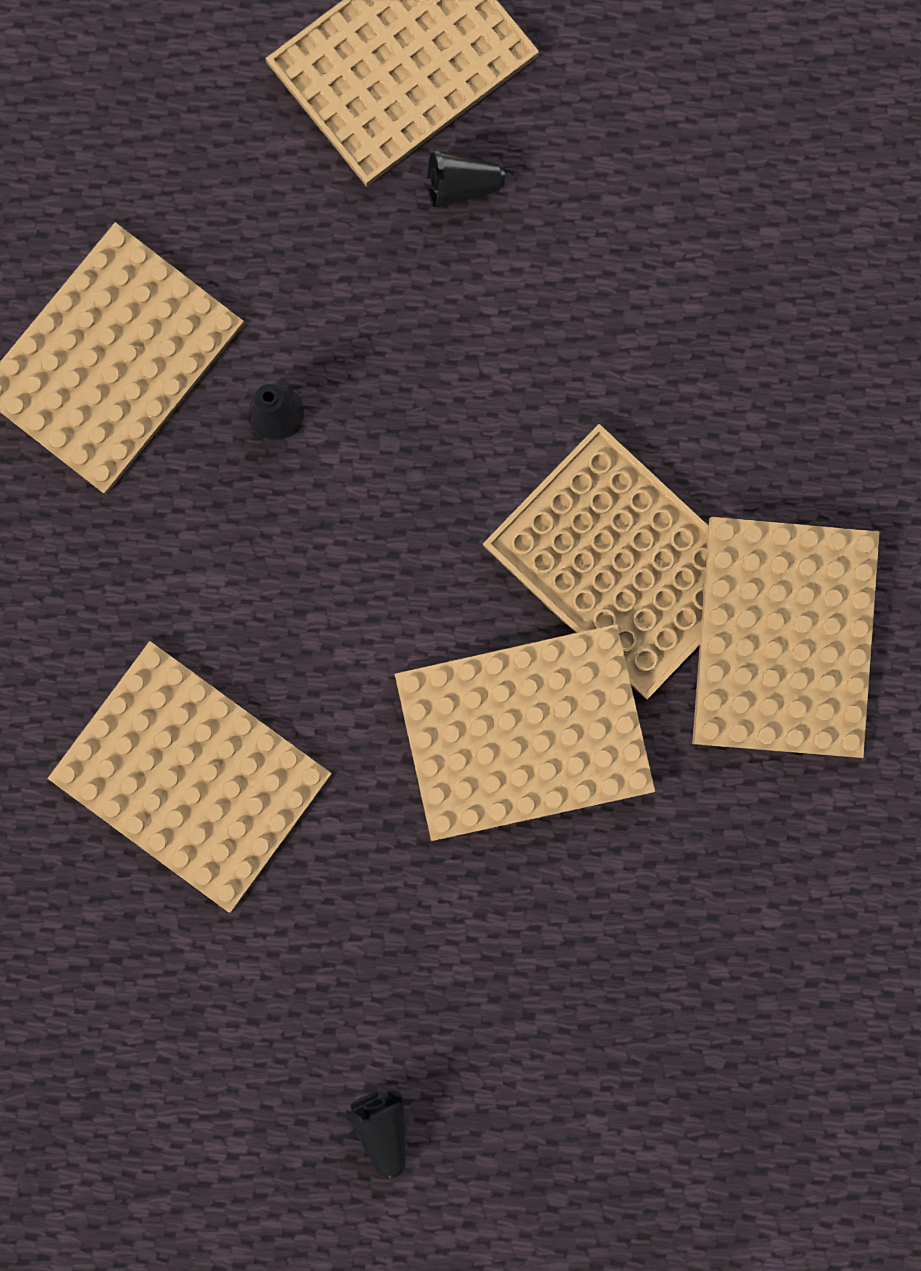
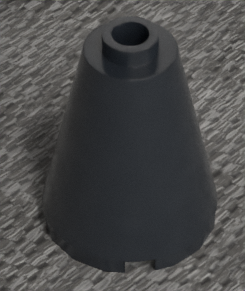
M439 150L430 153L427 179L431 178L432 189L428 188V194L432 207H443L497 193L500 191V187H503L505 184V172L500 170L499 164Z
M265 384L256 391L251 400L248 415L253 429L258 434L270 440H279L292 436L300 428L304 418V408L301 399L293 390L285 386Z
M387 1091L388 1096L378 1098L377 1092L354 1101L350 1104L351 1111L346 1110V1115L377 1173L386 1178H394L399 1176L406 1167L404 1100L400 1092Z

